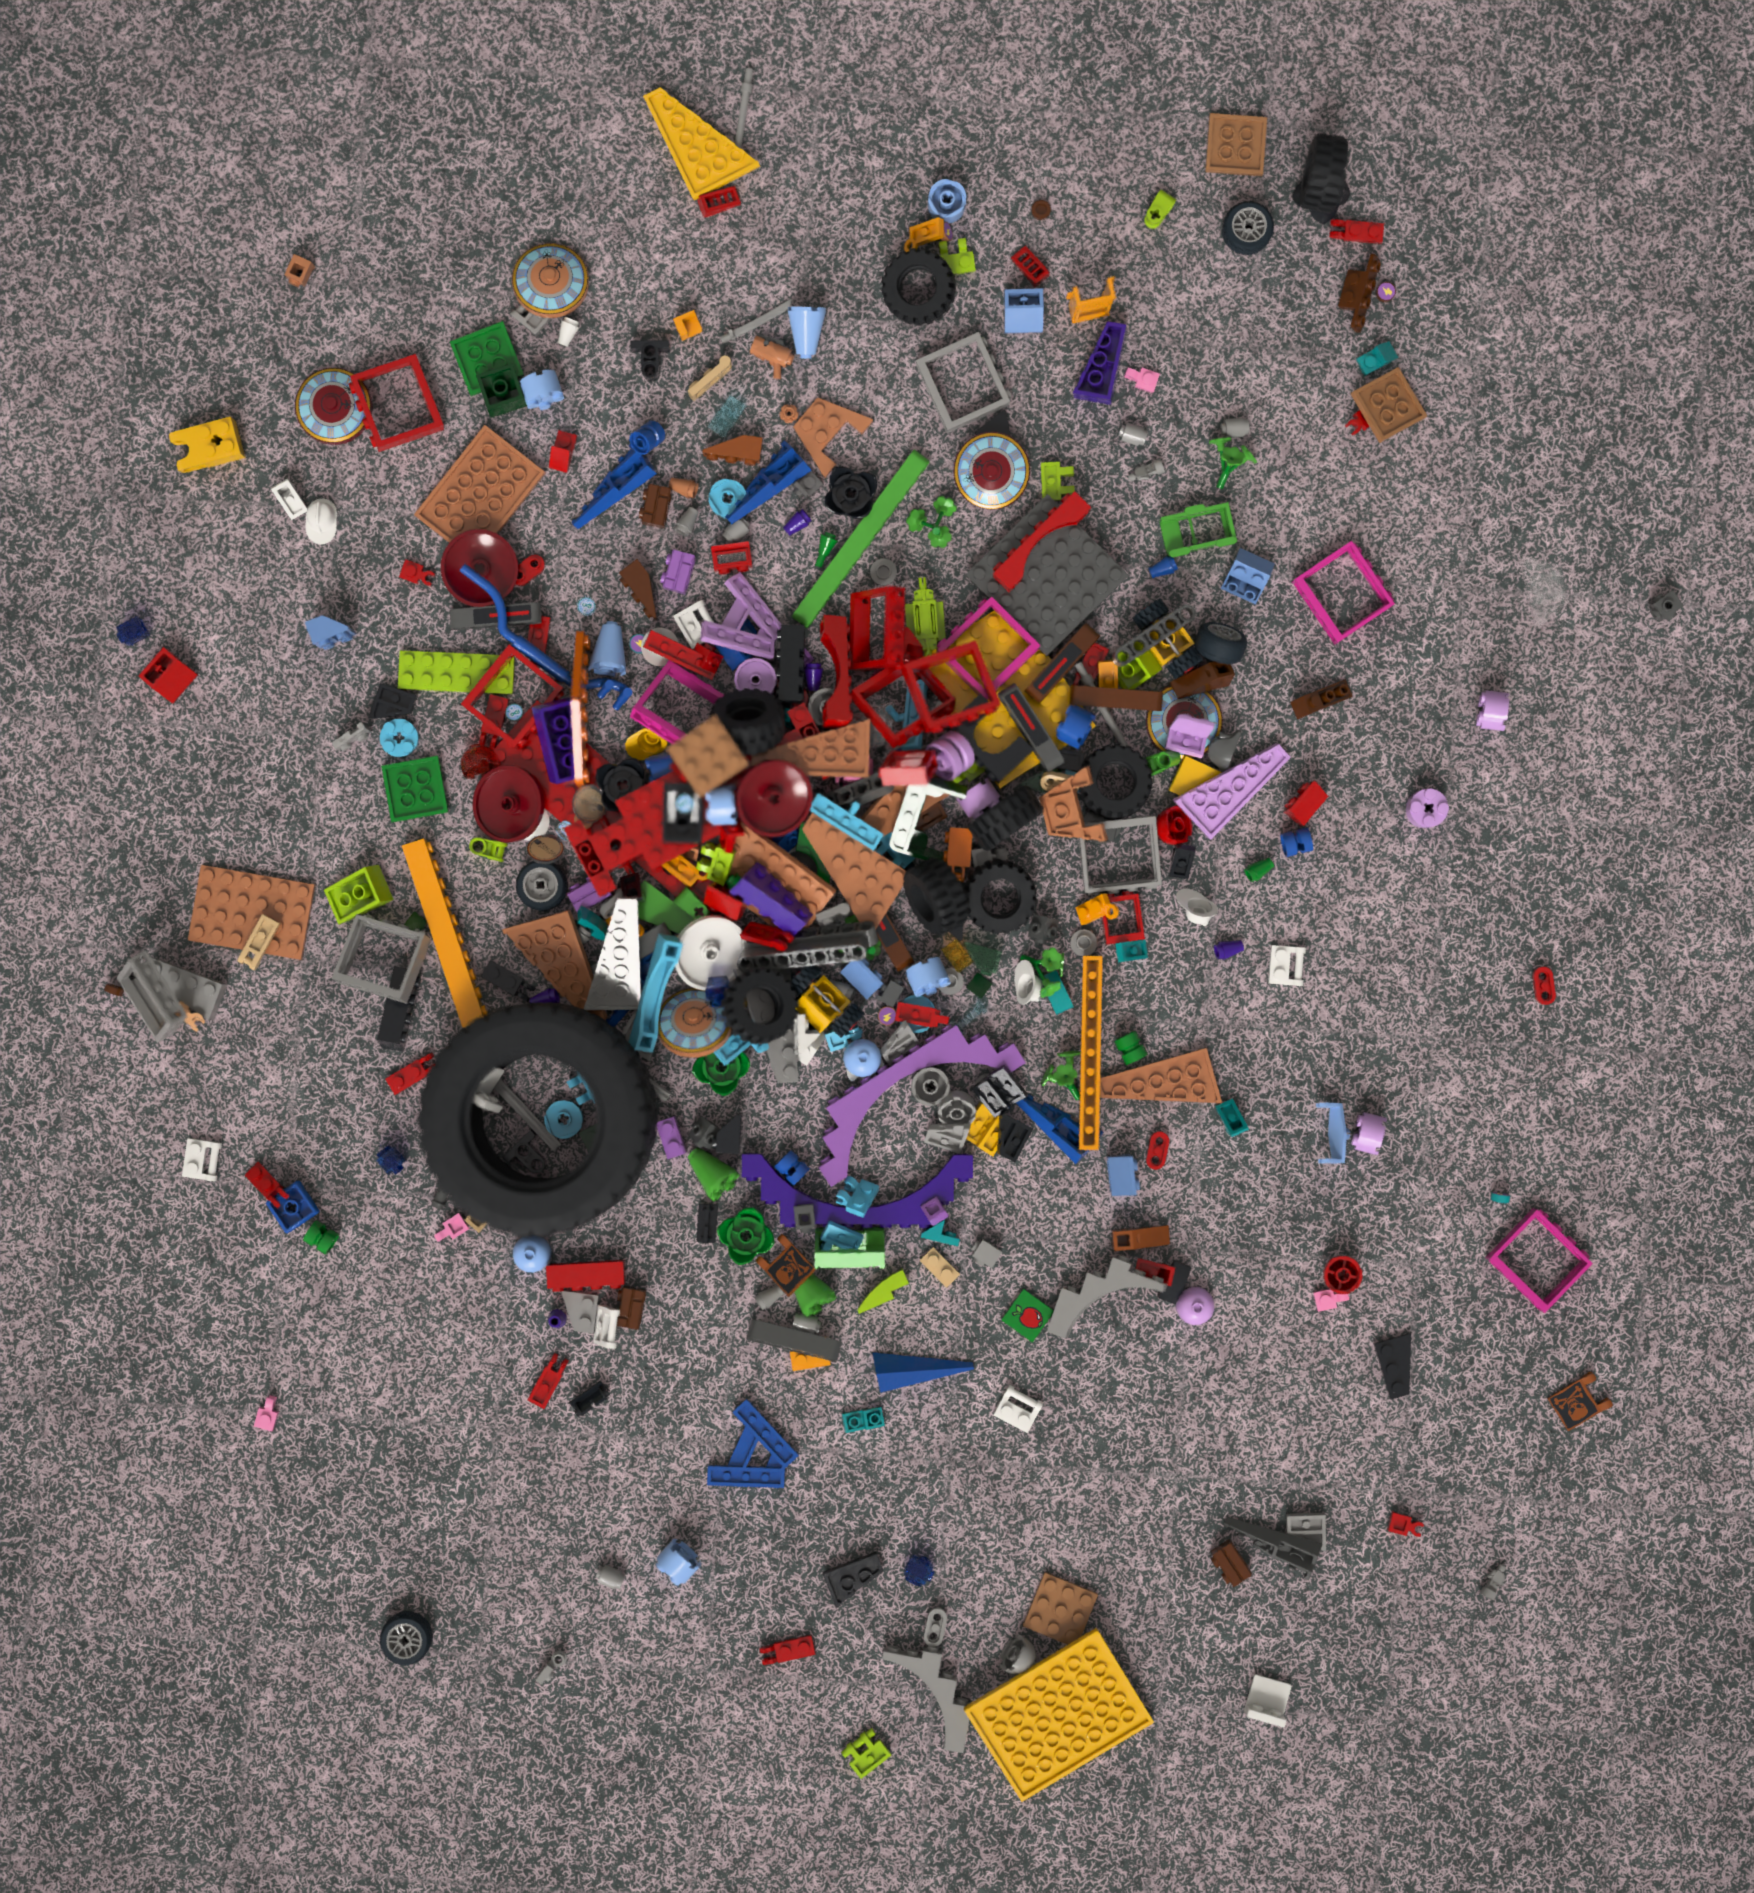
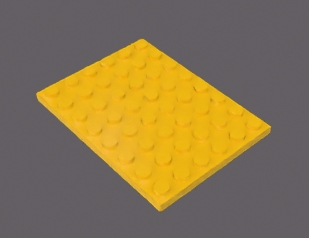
M994 610L972 624L948 649L976 640L990 678L993 681L1029 644ZM937 649L933 650L932 654H935ZM1038 650L996 693L998 695L1000 691L1015 683L1060 751L1068 744L1058 740L1056 730L1061 721L1065 722L1067 716L1065 714L1070 706L1071 688L1065 679L1062 678L1040 704L1025 692L1032 681L1051 662L1049 655L1046 657ZM972 655L955 659L984 688ZM946 663L929 668L956 699L955 709L950 715L961 712L978 696ZM1001 700V705L997 712L985 717L974 729V739L977 746L987 753L995 754L1004 751L1019 736L1025 740ZM1092 721L1090 725L1092 726V729H1093V728L1096 727V725H1095L1094 722ZM1034 752L999 784L995 781L999 789L1040 763Z
M1097 1628L963 1707L1022 1802L1154 1723Z

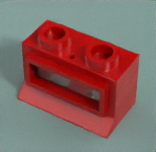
M749 541L711 546L714 571L719 572V575L729 574L730 570L746 572L749 571V568L753 567Z

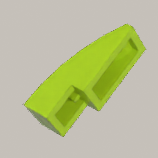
M903 1268L881 1280L866 1295L857 1309L859 1314L894 1299L892 1291L909 1284Z

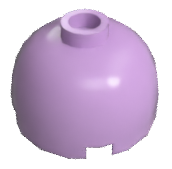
M1198 1286L1188 1287L1181 1293L1176 1303V1311L1184 1322L1191 1325H1201L1212 1317L1214 1300L1205 1289Z

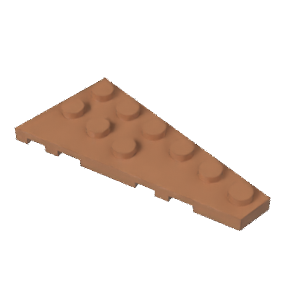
M1207 1048L1100 1078V1098L1222 1103Z

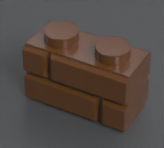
M649 484L648 489H644L642 499L645 500V505L639 511V519H642L643 525L665 529L672 496L671 488Z
M624 1286L622 1290L618 1291L617 1301L620 1302V1316L617 1318V1326L639 1330L647 1290Z
M1230 1539L1210 1551L1213 1555L1210 1559L1216 1568L1220 1566L1223 1570L1221 1576L1226 1584L1231 1583L1235 1587L1253 1575Z

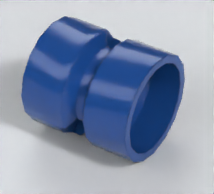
M650 420L631 433L630 445L634 451L645 455L664 441L665 432L658 422Z
M1307 827L1297 829L1295 833L1289 831L1280 834L1282 849L1286 857L1297 855L1299 851L1301 853L1313 851V842Z
M790 1150L774 1168L781 1175L785 1174V1179L794 1186L810 1168L803 1161L799 1162V1157ZM792 1166L795 1168V1172L790 1169Z

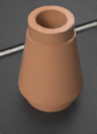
M672 477L669 482V488L688 499L696 497L699 485L694 480Z

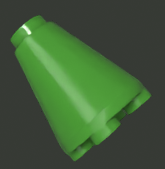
M699 1147L688 1155L692 1169L706 1195L713 1202L717 1201L725 1190L728 1192L736 1185L734 1181L740 1175L734 1168L705 1150H701Z
M814 1274L794 1292L802 1313L807 1317L817 1315L823 1310L821 1306L826 1302L829 1304L837 1298L835 1291Z

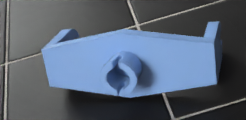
M1316 1103V1108H1330L1328 1138L1332 1158L1318 1159V1163H1345L1346 1140L1350 1138V1134L1347 1133H1350V1130L1346 1128L1343 1104Z

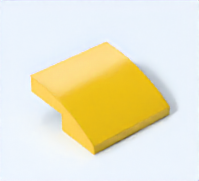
M1184 755L1169 787V791L1180 796L1222 772Z
M979 1102L976 1107L975 1120L971 1123L966 1138L992 1157L997 1152L999 1116L994 1118L985 1105Z

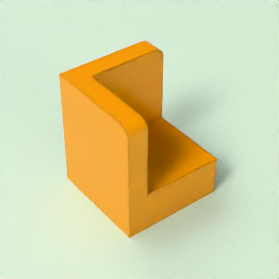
M694 310L673 319L682 341L702 332Z

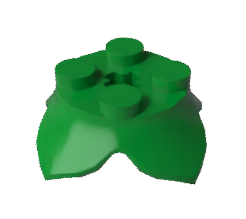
M744 1052L728 1063L727 1067L724 1068V1072L717 1069L720 1060L714 1053L698 1057L692 1068L693 1075L699 1081L710 1084L713 1091L723 1096L729 1095L736 1089L739 1079L746 1075L750 1067V1060Z
M753 1207L742 1209L735 1217L724 1220L717 1228L720 1241L728 1246L729 1256L737 1265L751 1262L757 1254L768 1252L775 1244L773 1232L765 1225L762 1214ZM750 1231L749 1234H752V1237L744 1240L741 1232Z

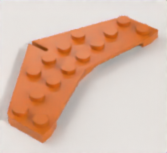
M576 631L571 692L573 699L571 700L574 771L575 783L578 788L586 786V783H590V772L586 768V761H588V749H586L588 730H586L585 722H588V711H586L585 703H588L586 684L589 682V676L586 671L589 664L587 650H591V640L585 631Z

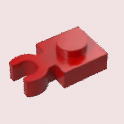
M1360 410L1353 415L1354 419H1351L1345 425L1346 428L1350 425L1354 426L1355 431L1351 433L1352 436L1356 435L1361 428L1365 431L1370 427Z
M405 559L399 578L417 585L419 580H422L425 585L432 586V583L427 582L426 578L429 575L435 577V573L432 571L423 572V565Z
M1392 1511L1387 1530L1407 1536L1408 1531H1411L1414 1536L1421 1537V1533L1416 1532L1415 1527H1424V1524L1420 1521L1411 1522V1516Z

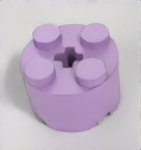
M1488 690L1482 692L1478 707H1482V710L1477 714L1476 726H1480V729L1504 731L1506 725H1503L1504 720H1507L1509 699H1507L1509 693Z
M988 777L984 779L986 782L984 785L980 782L967 791L966 799L961 800L960 797L956 799L969 818L973 817V819H976L984 813L983 808L986 806L992 808L1000 802L998 799L1000 795Z
M1431 788L1412 794L1406 804L1408 820L1414 826L1420 828H1430L1439 825L1444 821L1449 811L1445 796ZM1426 805L1430 807L1428 812L1424 811Z
M1363 1112V1115H1358L1356 1120V1126L1359 1127L1357 1134L1353 1133L1351 1145H1354V1149L1378 1155L1379 1152L1375 1150L1376 1147H1381L1386 1126H1382L1383 1121L1387 1122V1118Z

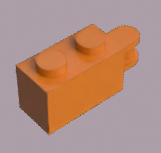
M950 827L949 832L945 831V843H948V851H944V862H947V865L951 867L957 879L964 883L965 868H970L972 833L967 828ZM961 867L962 873L954 872V868Z

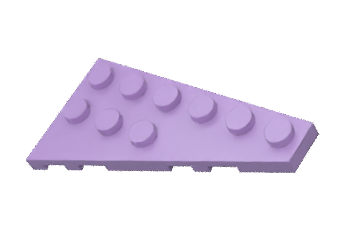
M1275 743L1174 798L1173 801L1205 836L1211 840L1291 757L1279 744Z

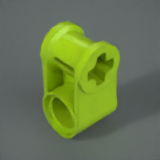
M1160 189L1144 218L1145 225L1151 229L1157 228L1165 216L1168 215L1177 199Z
M478 837L470 841L469 848L472 853L491 860L504 862L503 855L505 847H508L507 843ZM477 841H481L484 845L483 850L480 852L474 849V844Z

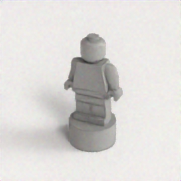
M1158 458L1146 466L1141 464V466L1135 469V474H1129L1128 479L1131 482L1136 480V478L1139 481L1143 479L1149 480V476L1153 474L1160 475L1165 473L1161 459Z
M1503 1563L1499 1564L1497 1569H1493L1487 1575V1578H1489L1488 1583L1480 1591L1481 1595L1494 1601L1497 1595L1496 1591L1499 1585H1504L1505 1575L1502 1572L1505 1571L1506 1567Z

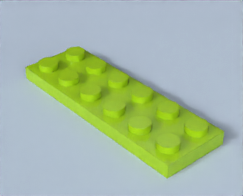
M400 650L398 689L470 693L500 655ZM515 656L484 693L513 695Z

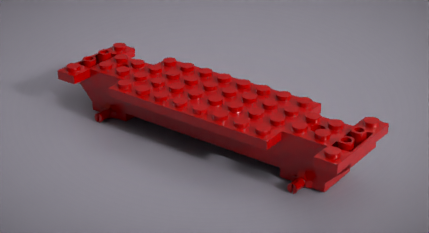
M805 703L787 711L795 729L786 733L781 742L776 744V747L820 734ZM746 755L745 759L749 765L719 786L735 785L737 789V785L744 773L752 767V756ZM673 771L616 800L615 803L624 819L612 825L609 824L606 816L603 817L605 824L602 819H599L598 821L603 830L589 836L581 820L563 828L599 897L617 889L609 873L621 868L625 869L627 875L630 874L629 869L632 874L635 873L631 864L639 857L644 855L650 869L653 870L699 846L662 843L663 783L684 784ZM821 776L822 780L829 778L827 776ZM706 795L703 796L702 844L720 835L721 826L712 825L710 820H707L706 809L709 808V801H706ZM738 815V818H734L735 820L739 821L740 823L742 822V820L740 819L739 815ZM619 840L622 844L619 850H612V841Z

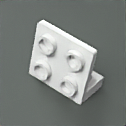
M497 1067L484 1079L473 1099V1102L481 1108L499 1113L503 1106L498 1104V1099L490 1095V1093L504 1073L502 1068Z
M1254 1674L1244 1708L1246 1716L1285 1727L1286 1718L1284 1717L1291 1684Z

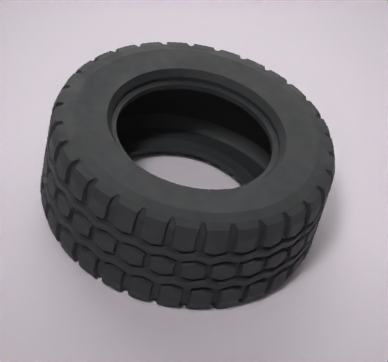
M538 1002L503 1007L470 1022L466 1028L460 1029L450 1039V1043L444 1045L436 1056V1063L431 1065L426 1075V1087L422 1088L419 1105L422 1106L421 1111L418 1112V1129L422 1131V1135L419 1136L422 1152L427 1155L425 1162L431 1175L435 1174L437 1177L435 1182L445 1195L449 1194L451 1196L450 1201L462 1212L466 1210L469 1213V1217L481 1224L487 1223L494 1230L504 1233L509 1231L513 1235L549 1236L560 1232H568L593 1221L608 1211L636 1184L642 1170L645 1169L649 1161L651 1148H653L656 1139L655 1124L658 1121L657 1107H655V1089L649 1078L651 1076L645 1063H642L639 1058L640 1054L628 1043L625 1039L626 1037L617 1028L610 1026L603 1018L590 1014L587 1010L561 1003ZM525 1056L547 1057L565 1064L574 1070L586 1083L596 1106V1134L587 1156L573 1171L553 1178L531 1177L510 1168L493 1151L484 1130L483 1108L475 1104L473 1099L481 1083L497 1067L504 1069L512 1062Z

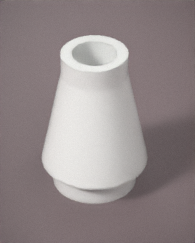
M565 317L563 321L561 320L557 343L568 347L579 329V322Z

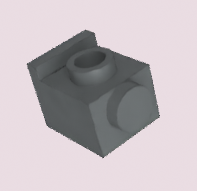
M892 977L889 983L885 982L880 990L883 995H878L876 998L893 1007L904 989L901 986L903 982Z
M814 1204L794 1205L796 1230H800L801 1233L812 1232V1228H816ZM802 1215H808L809 1220L803 1221Z

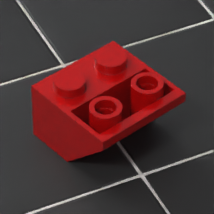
M163 647L138 677L174 704L198 674L174 653Z
M1316 781L1303 783L1297 790L1298 796L1290 798L1284 805L1286 807L1284 813L1300 827L1308 822L1328 798V795Z

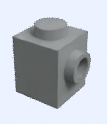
M983 1238L980 1242L976 1240L971 1248L973 1251L972 1256L975 1257L973 1261L982 1267L986 1264L993 1268L1002 1253L1000 1249Z

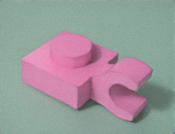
M1128 368L1124 378L1136 381V388L1153 393L1160 374L1145 368H1141L1140 373L1132 368Z
M458 1213L442 1223L445 1229L435 1234L434 1237L439 1242L450 1235L453 1240L470 1228L461 1214Z
M1330 1289L1313 1292L1318 1312L1337 1308L1336 1302L1349 1300L1348 1294L1334 1293Z
M269 1395L266 1398L265 1407H259L254 1427L268 1431L274 1430L279 1411L274 1410L277 1397Z

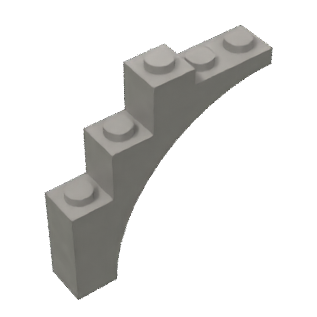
M1119 1255L1118 1258L1113 1257L1106 1278L1104 1273L1094 1270L1093 1273H1087L1080 1293L1078 1288L1069 1285L1068 1288L1061 1289L1047 1332L1062 1338H1068L1081 1314L1096 1300L1113 1291L1131 1287H1142L1165 1292L1168 1284L1163 1283L1164 1279L1153 1275L1150 1278L1145 1276L1146 1272L1135 1269L1133 1272L1134 1263L1129 1262L1130 1258L1122 1255Z
M889 1645L888 1648L884 1647L882 1653L883 1660L897 1663L909 1669L922 1679L933 1692L944 1718V1750L963 1753L970 1720L963 1707L971 1702L961 1697H958L957 1700L954 1699L957 1677L953 1676L952 1672L942 1671V1673H939L942 1650H939L938 1646L931 1647L927 1645V1647L922 1648V1654H919L914 1649L902 1651L899 1650V1647Z

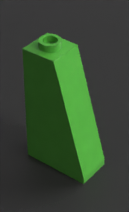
M646 880L643 881L641 885L646 902L638 904L639 919L655 925L665 922L669 930L679 934L689 923L695 920Z

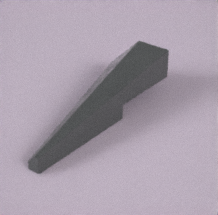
M1227 1517L1224 1523V1527H1230L1239 1531L1238 1536L1241 1538L1244 1536L1249 1537L1254 1541L1253 1545L1277 1561L1281 1560L1290 1564L1289 1569L1294 1571L1297 1568L1305 1574V1579H1310L1323 1544Z

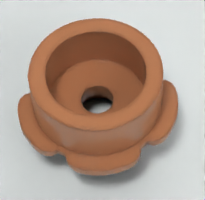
M786 404L781 408L780 418L786 423H792L798 418L799 414L794 405Z

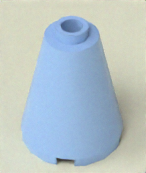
M788 307L796 354H800V358L812 359V355H816L826 308Z
M607 621L601 627L588 664V670L594 669L593 673L604 676H615V673H620V676L626 674L622 629L617 622Z

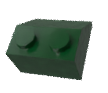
M513 363L476 375L491 418L527 406Z

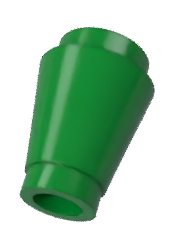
M1266 858L1247 865L1244 872L1250 882H1258L1274 868V864L1270 858Z

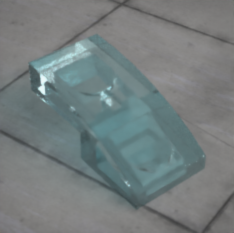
M730 395L720 411L716 413L708 428L724 438L747 406Z

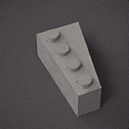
M151 957L178 1000L201 1014L207 1020L215 1019L228 984Z

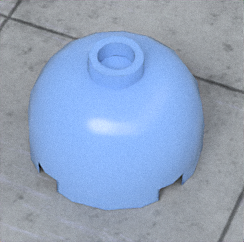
M857 1039L846 1047L843 1061L851 1074L858 1077H866L877 1071L881 1064L882 1056L880 1049L875 1043L868 1039Z
M523 1236L516 1242L513 1248V1259L519 1269L534 1273L542 1270L551 1259V1248L547 1240L541 1236Z

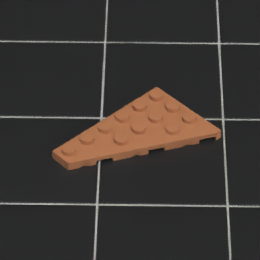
M811 813L802 830L858 921H872L875 924V928H877L903 887V877L906 870L816 814Z
M571 909L502 929L504 935L507 934L515 943L514 945L523 952V955L533 966L536 965L546 980L552 983L553 987L562 997H566L573 1006L584 1009L594 976ZM587 1010L590 1014H595L604 1020L608 1018L605 1010Z

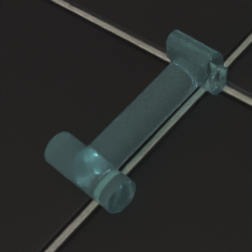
M978 1001L976 1003L977 1007L958 1023L952 1019L948 1024L951 1023L952 1026L956 1024L962 1035H965L962 1029L980 1013L985 1014L987 1009Z

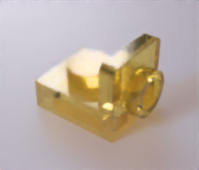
M957 938L941 949L958 973L973 963V960Z

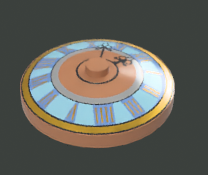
M545 243L528 249L520 256L512 272V286L517 300L527 311L544 318H557L573 312L584 301L589 288V275L584 261L574 250L561 244Z
M696 988L684 989L668 997L661 1005L659 1013L658 1037L661 1043L669 1051L683 1057H702L717 1051L727 1042L732 1031L731 1027L727 1028L725 1025L727 1019L722 1017L721 1013L724 1010V1006H721V1000L724 998L715 991L699 990Z

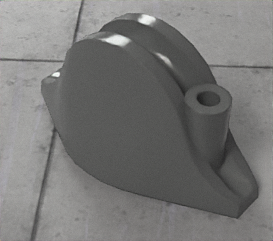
M1237 730L1232 734L1220 732L1219 736L1215 737L1209 744V758L1219 767L1221 772L1228 770L1242 733L1241 730Z

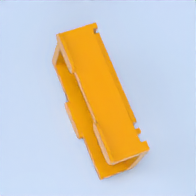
M1115 277L1107 278L1105 290L1100 298L1080 302L1077 287H1073L1072 292L1067 293L1066 299H1070L1068 306L1072 324L1110 316L1109 312L1113 300L1116 299L1113 288Z

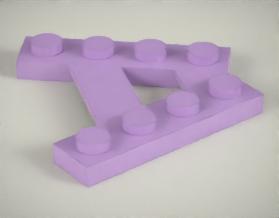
M739 572L724 583L736 599L723 623L720 625L704 620L701 624L700 640L771 660L774 657L777 630H781L782 624L742 573ZM748 614L760 628L756 635L740 630Z

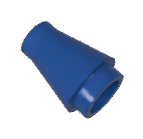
M1166 556L1148 569L1152 578L1173 574L1174 571L1178 570L1174 558Z

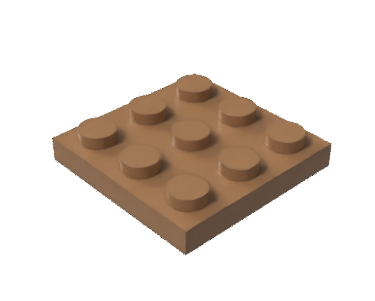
M1210 113L1205 172L1262 176L1267 117Z
M1399 367L1351 393L1379 443L1427 417Z
M716 715L667 748L700 798L749 765Z
M1044 1571L1023 1626L1068 1645L1082 1636L1098 1593Z

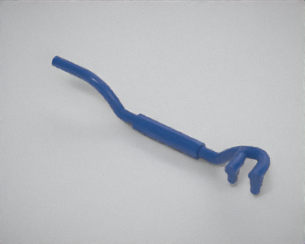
M464 564L460 572L484 589L493 599L497 610L500 634L512 643L513 648L520 651L557 679V681L560 683L564 682L572 688L573 677L569 675L570 672L523 636H517L507 627L506 607L500 592L491 582L467 564ZM590 679L588 684H586V690L601 688L597 693V696L601 699L611 689L619 691L620 695L612 706L617 711L632 695L631 688L614 679Z

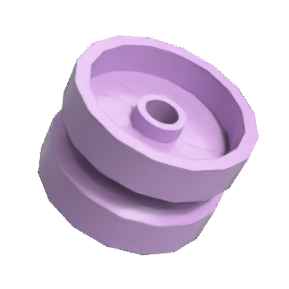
M752 658L745 660L738 666L735 672L734 682L736 689L739 691L744 690V688H749L750 690L756 688L774 694L777 688L775 670L770 663L763 659ZM754 677H758V683L752 682L754 680Z
M955 731L946 732L925 749L936 751L938 769L935 774L946 781L954 780L974 764L975 756L972 747L961 734Z

